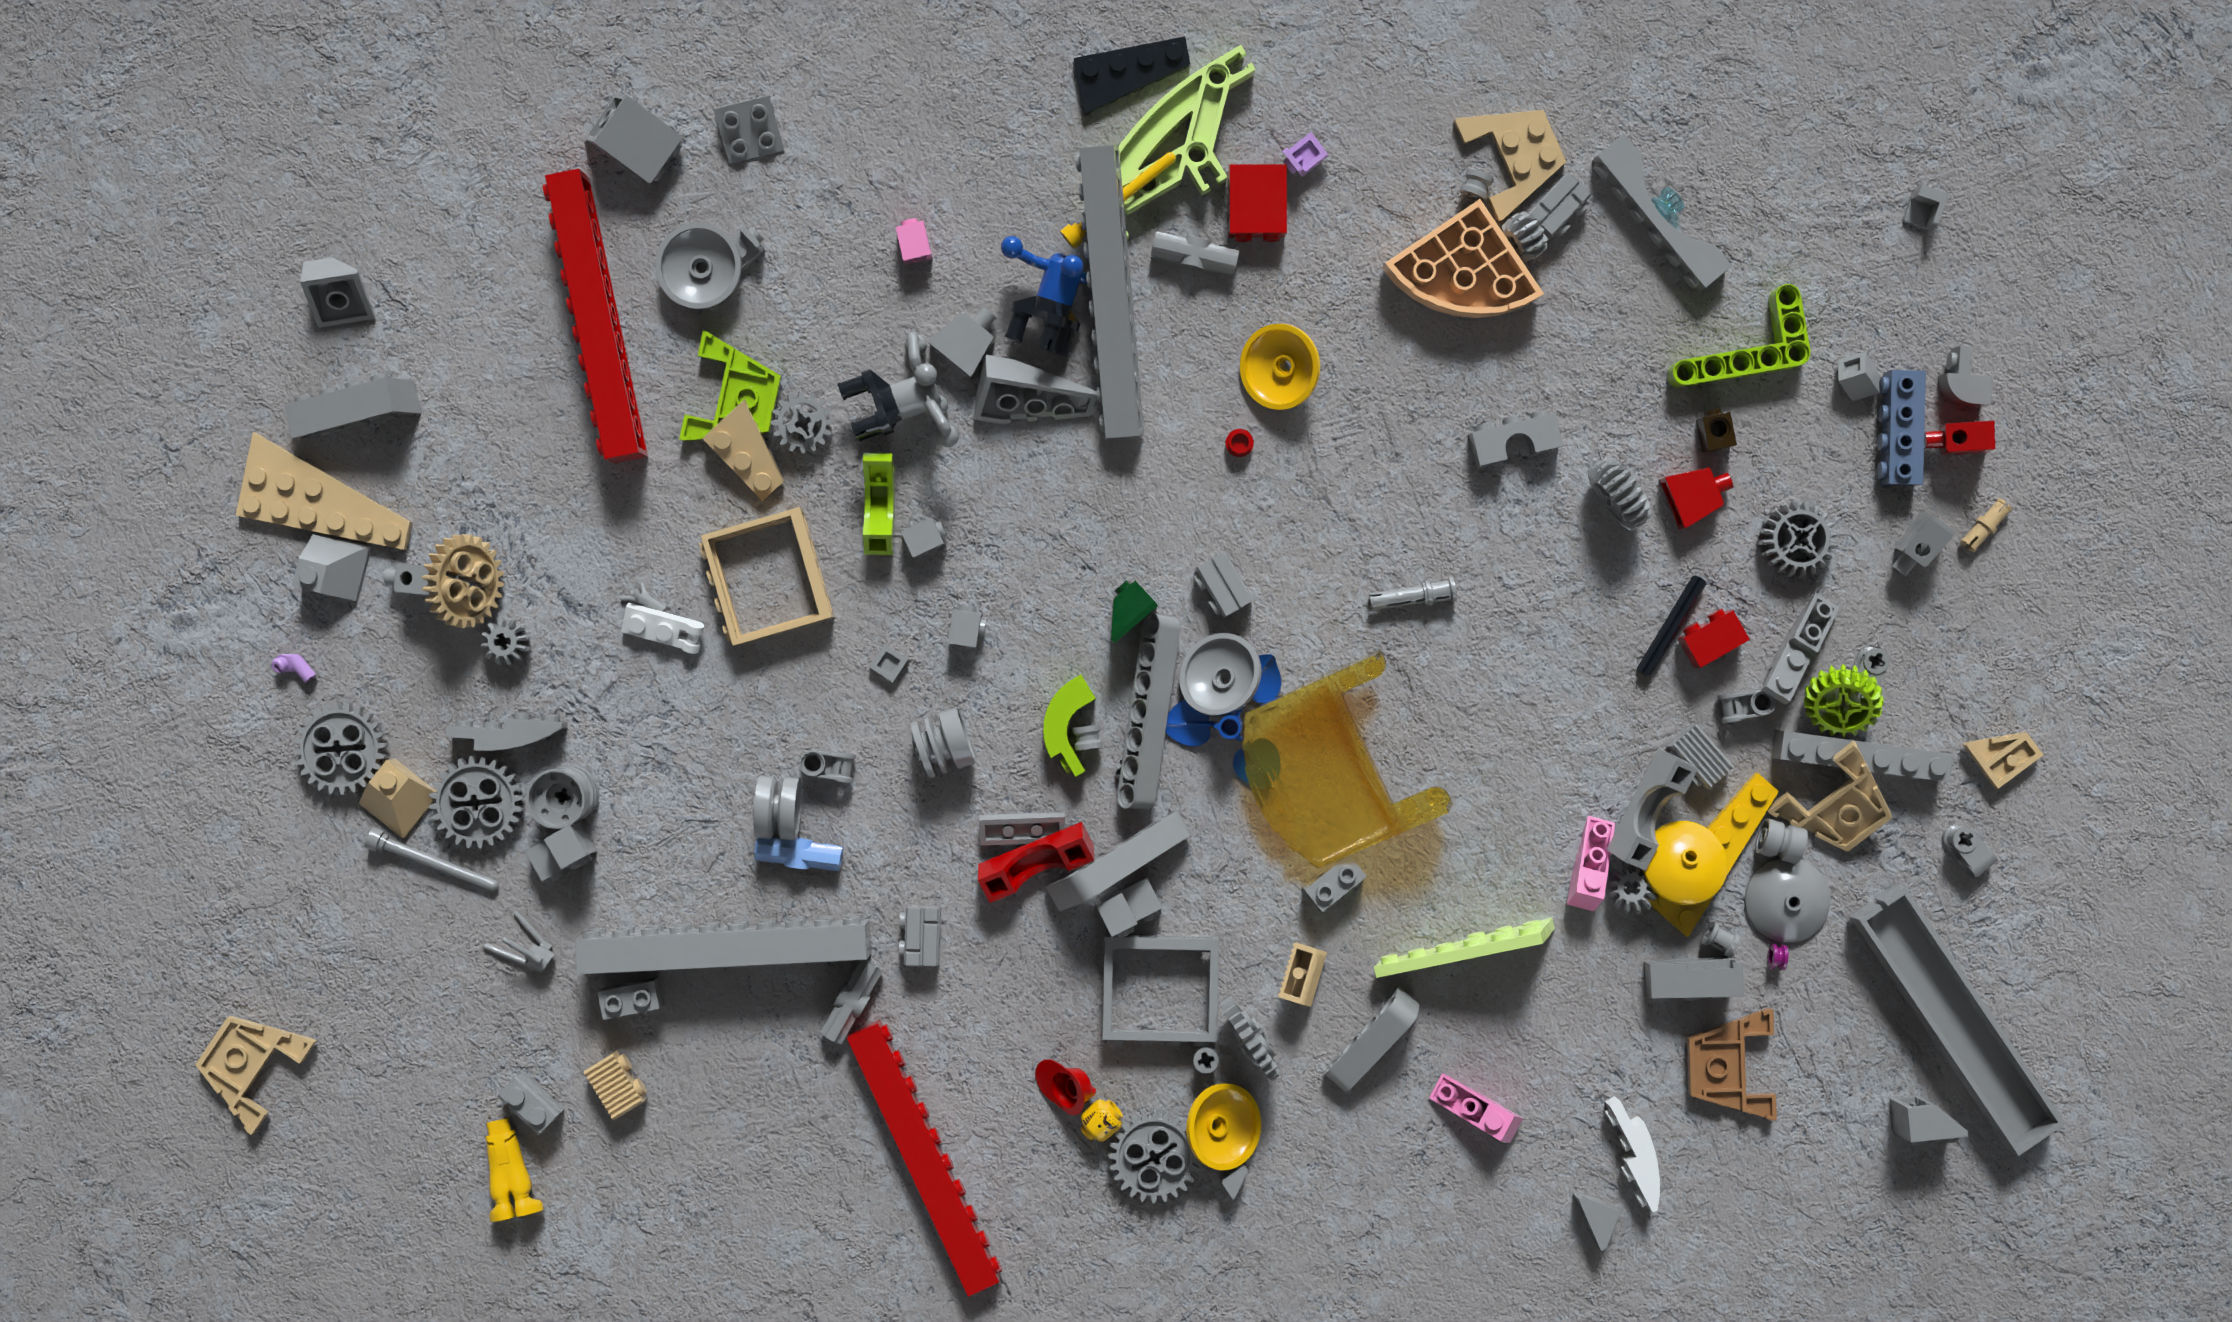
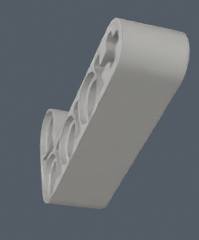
M1399 986L1393 988L1383 1000L1380 1011L1331 1061L1325 1069L1324 1075L1344 1092H1348L1414 1023L1418 1016L1420 1004Z

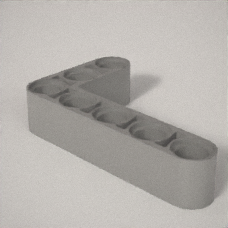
M1175 810L1109 850L1093 862L1055 879L1046 885L1045 888L1059 911L1084 903L1189 837L1191 833L1178 811Z

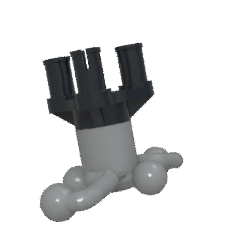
M910 332L905 341V350L909 354L910 365L915 377L889 385L869 369L861 372V376L837 383L843 400L867 391L869 394H872L877 409L874 412L875 415L851 422L856 440H859V442L883 433L884 435L894 433L893 429L897 422L926 411L939 428L936 435L939 444L944 447H952L958 442V430L950 425L944 416L948 409V400L938 392L935 384L937 371L932 365L928 363L922 364L920 355L927 349V342L922 335Z

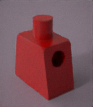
M1995 421L1944 424L1940 426L1939 431L1924 433L1925 449L1940 448L1941 455L1988 453L1996 449ZM1953 434L1958 435L1959 443L1953 441Z
M1710 468L1659 479L1678 529L1689 527L1723 506L1724 501L1720 493L1734 487L1728 473L1714 477Z

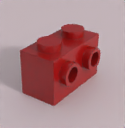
M1722 608L1707 616L1709 621L1700 626L1696 622L1682 630L1684 635L1677 639L1694 668H1701L1750 640L1734 610H1726L1724 612Z

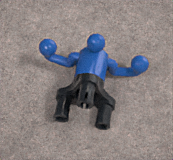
M1006 237L1001 243V251L1005 257L1009 259L1017 258L1034 268L1044 270L1036 296L1013 302L1010 310L1013 313L1004 337L1022 342L1028 320L1035 316L1043 319V322H1045L1037 347L1068 357L1074 334L1078 333L1080 323L1071 311L1079 282L1087 284V272L1083 271L1082 260L1076 255L1066 256L1063 253H1055L1049 259L1038 257L1023 249L1022 241L1018 237Z

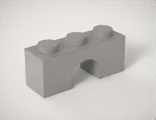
M1546 410L1530 413L1531 419L1520 421L1519 416L1502 420L1503 425L1493 428L1491 423L1475 426V432L1470 433L1468 437L1476 468L1507 460L1506 442L1511 436H1520L1525 439L1531 455L1562 447L1563 442L1556 413L1547 415Z

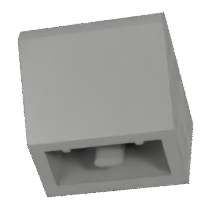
M1918 1095L1890 1098L1893 1132L1903 1137L1904 1140L1912 1142V1145L1926 1146L1930 1145L1931 1140L1940 1139L1943 1143H1955L1959 1141L1958 1138L1968 1137V1131L1937 1105Z

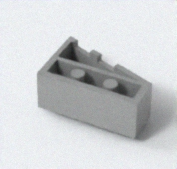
M1715 956L1644 961L1646 995L1654 998L1655 1002H1672V998L1696 1001L1705 997H1711L1712 999L1744 997L1743 964L1732 957Z

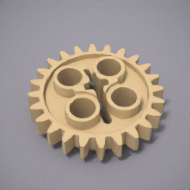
M462 534L452 535V538H444V545H435L437 554L429 553L428 555L432 563L424 564V567L429 570V574L422 576V579L428 581V585L424 586L422 591H427L430 594L425 599V602L433 603L429 611L438 613L436 619L445 621V625L459 628L475 627V623H484L483 617L492 616L489 608L498 607L494 599L502 598L501 593L497 591L498 587L504 586V583L498 581V577L502 576L504 572L497 570V567L502 562L501 560L493 559L497 551L489 550L490 543L482 542L481 537ZM446 573L450 576H458V579H452L446 576ZM469 583L477 584L481 589L476 586H469Z

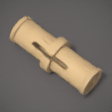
M1998 498L1984 516H1979L1975 520L1976 525L1960 540L1963 546L1969 545L1966 549L1975 552L1989 535H1993L1997 531L1996 527L2013 510L2009 504L2006 507L2004 506L2006 501Z

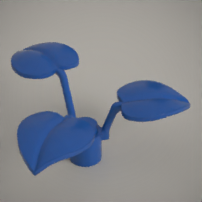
M1272 654L1258 655L1261 663V679L1258 689L1252 698L1257 703H1267L1273 700L1281 689L1280 671L1276 658ZM1186 700L1179 702L1169 711L1165 732L1171 738L1187 746H1199L1209 740V726L1218 729L1222 737L1226 739L1236 738L1237 741L1246 746L1240 748L1233 758V768L1240 779L1268 790L1274 787L1280 771L1278 750L1266 738H1257L1250 744L1248 740L1240 735L1243 729V722L1239 716L1245 706L1236 711L1235 714L1224 716L1219 723L1209 721L1210 716L1198 712Z

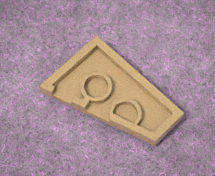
M744 399L703 437V440L763 501L783 483L784 479Z

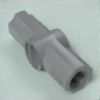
M1156 231L1151 256L1177 262L1180 266L1192 270L1204 271V269L1233 276L1239 250L1210 244V241L1199 237L1186 236L1183 238Z
M869 959L859 961L848 984L845 983L834 1003L835 1007L822 1028L821 1034L833 1042L843 1043L855 1019L860 1017L871 997L869 995L884 970L882 967Z

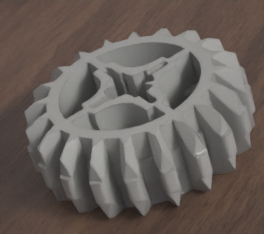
M1606 457L1604 460L1595 463L1594 467L1588 470V479L1593 487V491L1609 514L1627 530H1634L1645 524L1646 520L1651 518L1652 509L1642 488L1639 487L1630 472L1619 461L1611 457Z
M1791 501L1790 508L1784 503L1780 505V512L1776 509L1770 511L1774 520L1764 519L1763 523L1769 528L1760 529L1759 533L1765 535L1766 540H1761L1758 544L1760 546L1767 545L1768 550H1764L1761 555L1763 557L1772 556L1767 564L1773 566L1778 563L1776 572L1782 573L1786 569L1788 577H1793L1795 573H1797L1798 577H1805L1806 571L1810 575L1816 574V566L1820 569L1825 568L1826 565L1823 559L1831 560L1833 558L1832 554L1827 550L1836 549L1837 545L1830 543V539L1836 538L1838 534L1835 532L1829 533V528H1832L1835 523H1825L1824 520L1828 517V513L1823 512L1818 515L1820 506L1814 505L1810 509L1808 501L1802 502L1800 506L1798 501ZM1792 516H1800L1810 521V523L1799 528L1794 523L1790 524L1787 519ZM1781 527L1780 531L1784 535V542L1779 547L1778 532ZM1815 532L1818 535L1817 548L1812 543V536ZM1802 534V537L1799 539L1801 544L1793 545L1797 539L1795 535ZM1797 550L1802 555L1805 554L1809 559L1800 563L1788 559L1786 555Z

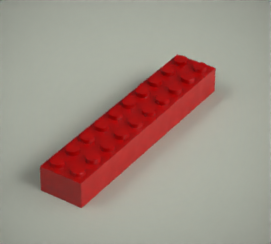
M579 168L545 175L546 184L543 185V193L546 201H550L552 212L548 214L552 230L557 231L558 241L554 242L558 258H562L564 269H561L560 273L563 285L569 288L570 297L566 298L567 307L570 315L574 314L576 325L572 326L576 343L580 342L582 354H578L581 370L586 371L588 382L584 383L587 398L592 399L594 410L590 411V416L594 428L598 427L600 438L596 439L599 455H604L605 460L615 464L648 457L590 178Z

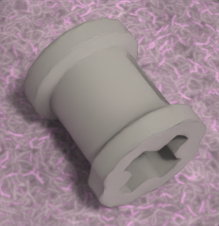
M1712 922L1702 937V944L1705 946L1711 945L1722 951L1724 956L1730 957L1739 943L1740 936L1734 933L1730 934L1719 928L1718 923Z
M1197 1046L1192 1054L1194 1066L1199 1072L1211 1073L1218 1067L1219 1058L1214 1047ZM1207 1052L1208 1056H1213L1209 1058L1210 1063L1204 1065L1203 1061H1198L1202 1058L1201 1054Z

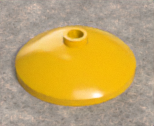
M1283 323L1270 324L1253 333L1244 345L1240 357V375L1246 391L1257 403L1275 410L1290 409L1307 400L1315 390L1320 376V358L1315 344L1301 329ZM1286 361H1289L1291 364L1289 371L1285 368Z
M1690 821L1670 822L1655 830V837L1659 846L1646 871L1643 870L1650 887L1665 900L1679 905H1695L1713 897L1724 884L1728 871L1725 849L1714 833L1706 827ZM1685 854H1691L1694 861H1688Z
M1229 1083L1215 1084L1205 1089L1193 1102L1187 1118L1186 1133L1190 1149L1198 1161L1212 1169L1230 1170L1242 1165L1253 1154L1261 1134V1116L1256 1101L1244 1088ZM1213 1121H1215V1126L1212 1129Z

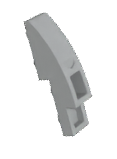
M1817 593L1813 594L1791 627L1767 671L1770 673L1761 689L1762 691L1785 705L1791 701L1812 656L1818 653L1839 610L1838 606Z
M514 713L513 718H505L504 728H502V723L484 722V727L473 726V721L456 720V725L446 726V737L474 739V751L505 750L527 746L547 739L567 728L568 722L560 721V716L542 715V720L531 719L530 713Z

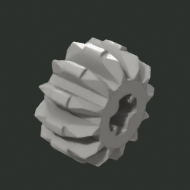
M1525 211L1517 213L1502 225L1504 235L1523 262L1537 258L1547 249L1546 242L1548 238L1544 234L1545 229L1541 227L1539 220H1535L1533 214H1528Z
M498 618L497 626L493 623L487 624L491 633H481V637L488 639V643H482L480 647L481 649H490L485 657L487 659L495 657L496 665H501L505 661L507 666H512L514 662L513 657L517 661L524 659L523 655L519 652L520 650L528 652L530 649L528 646L523 645V641L530 640V635L521 636L526 627L519 625L515 628V619L510 618L506 624L504 618ZM504 635L505 638H510L511 644L501 646L500 639L504 640L502 637Z
M1625 867V876L1616 872L1615 877L1619 882H1609V887L1614 890L1609 893V898L1616 900L1614 907L1620 909L1624 906V913L1626 915L1630 914L1632 908H1635L1636 914L1640 915V906L1642 905L1650 910L1652 907L1648 900H1657V894L1651 892L1654 890L1648 884L1645 876H1642V869L1637 867L1635 873L1631 874L1630 868ZM1630 886L1633 889L1637 888L1639 893L1637 895L1634 893L1629 894L1628 888Z

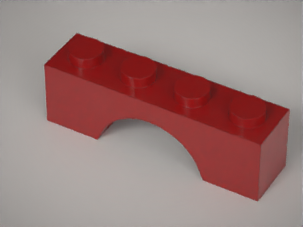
M1080 822L978 864V882L989 903L1016 893L1018 888L1027 879L1041 871L1050 868H1064L1070 871L1093 862L1094 844L1083 822Z

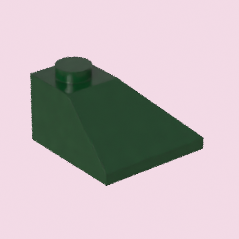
M1126 580L1114 591L1117 596L1113 599L1110 640L1113 643H1116L1158 606L1136 580L1131 584Z

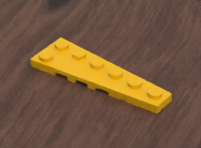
M1757 772L1749 778L1706 827L1714 833L1725 849L1728 861L1727 874L1779 792ZM1685 854L1688 861H1694L1691 854ZM1658 894L1657 900L1648 901L1652 908L1684 936L1688 937L1713 897L1695 905L1675 904L1665 900Z

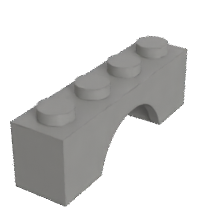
M1658 748L1607 850L1622 861L1646 871L1659 846L1655 837V824L1660 810L1672 797L1686 793L1698 768L1680 757Z

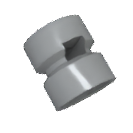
M1766 818L1758 832L1756 853L1769 857L1778 854L1780 860L1798 864L1806 849L1808 832L1806 829L1793 825L1785 828L1784 823Z

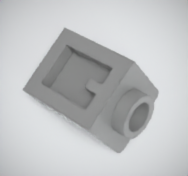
M742 225L739 227L740 232L732 239L740 252L742 270H744L765 249L760 244L764 240L753 227L748 230Z

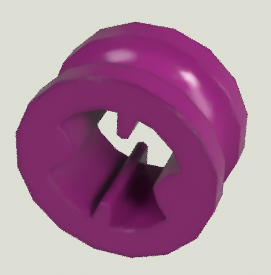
M1771 944L1769 946L1767 956L1769 969H1775V967H1779L1780 970L1786 969L1789 957L1787 945L1777 947L1776 944Z

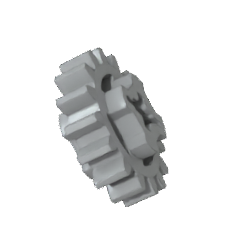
M799 391L796 399L791 393L787 394L788 402L785 403L779 400L778 404L781 409L772 410L771 412L777 416L776 420L770 421V425L777 426V430L772 435H780L782 437L778 443L780 446L789 443L788 451L793 452L796 446L799 447L801 454L805 453L806 446L811 451H816L815 443L824 445L825 441L822 436L831 435V432L826 429V425L833 424V420L826 419L825 416L831 410H823L821 408L824 403L823 399L814 402L815 394L813 393L804 398L803 391ZM799 403L808 404L816 411L811 413L804 411ZM789 408L790 418L788 423L783 424V416ZM798 414L801 418L808 419V422L805 424V431L801 427L795 426V422L798 421ZM820 421L819 430L814 436L812 432L814 424ZM797 433L804 442L795 441L787 434Z

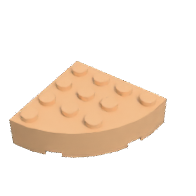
M1481 199L1382 266V270L1391 281L1410 298L1432 310L1452 316L1469 318L1499 316L1518 310L1544 295Z

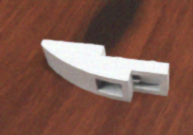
M1614 1096L1605 1101L1608 1107L1605 1114L1613 1127L1618 1126L1622 1134L1618 1136V1139L1626 1152L1631 1151L1621 1156L1625 1164L1621 1167V1170L1628 1182H1634L1637 1188L1634 1195L1642 1208L1646 1206L1653 1213L1658 1210L1660 1197L1659 1167L1653 1142L1644 1121L1638 1116L1630 1120L1621 1101Z

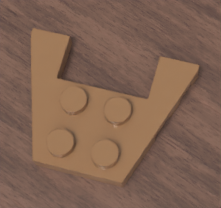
M1765 1008L1687 1037L1688 1094L1690 1096L1765 1117L1766 1119L1777 1120L1776 1094H1746L1744 1037L1774 1035L1773 1009Z

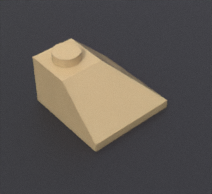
M390 759L384 762L368 782L359 804L405 839L429 809V805L433 804L436 800L431 798L429 794L437 791L398 760Z

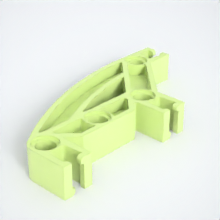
M1242 45L1207 64L1174 87L1139 120L1121 142L1119 152L1122 186L1124 188L1155 163L1153 162L1141 169L1164 140L1184 121L1192 117L1185 144L1172 151L1176 156L1175 162L1152 179L1156 185L1153 190L1145 191L1141 188L1124 202L1126 215L1131 214L1179 186L1185 170L1188 172L1201 196L1211 191L1208 183L1204 184L1199 173L1206 166H1209L1216 175V181L1219 186L1226 183L1227 175L1214 155L1213 148L1228 91L1253 77L1256 70L1251 62L1244 70L1234 75L1230 74L1227 66L1236 59L1240 61L1246 56ZM1217 72L1222 74L1225 80L1221 84H1214L1210 81L1209 76ZM1193 150H1199L1204 154L1205 158L1201 162H1194L1189 158V153Z

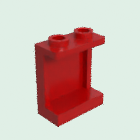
M1229 164L1228 237L1235 238V242H1251L1252 238H1263L1264 242H1279L1280 237H1285L1287 234V164Z

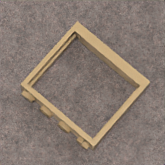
M794 508L701 535L702 543H699L700 553L703 560L708 559L710 570L707 571V577L710 586H715L718 597L715 598V605L719 615L724 614L726 625L722 626L723 632L726 635L727 642L731 641L733 646L835 618L803 508ZM792 521L819 613L742 635L716 542Z

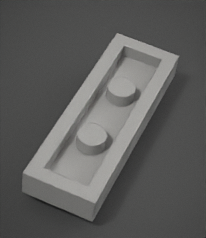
M1065 812L979 815L980 846L1031 843L1065 829Z

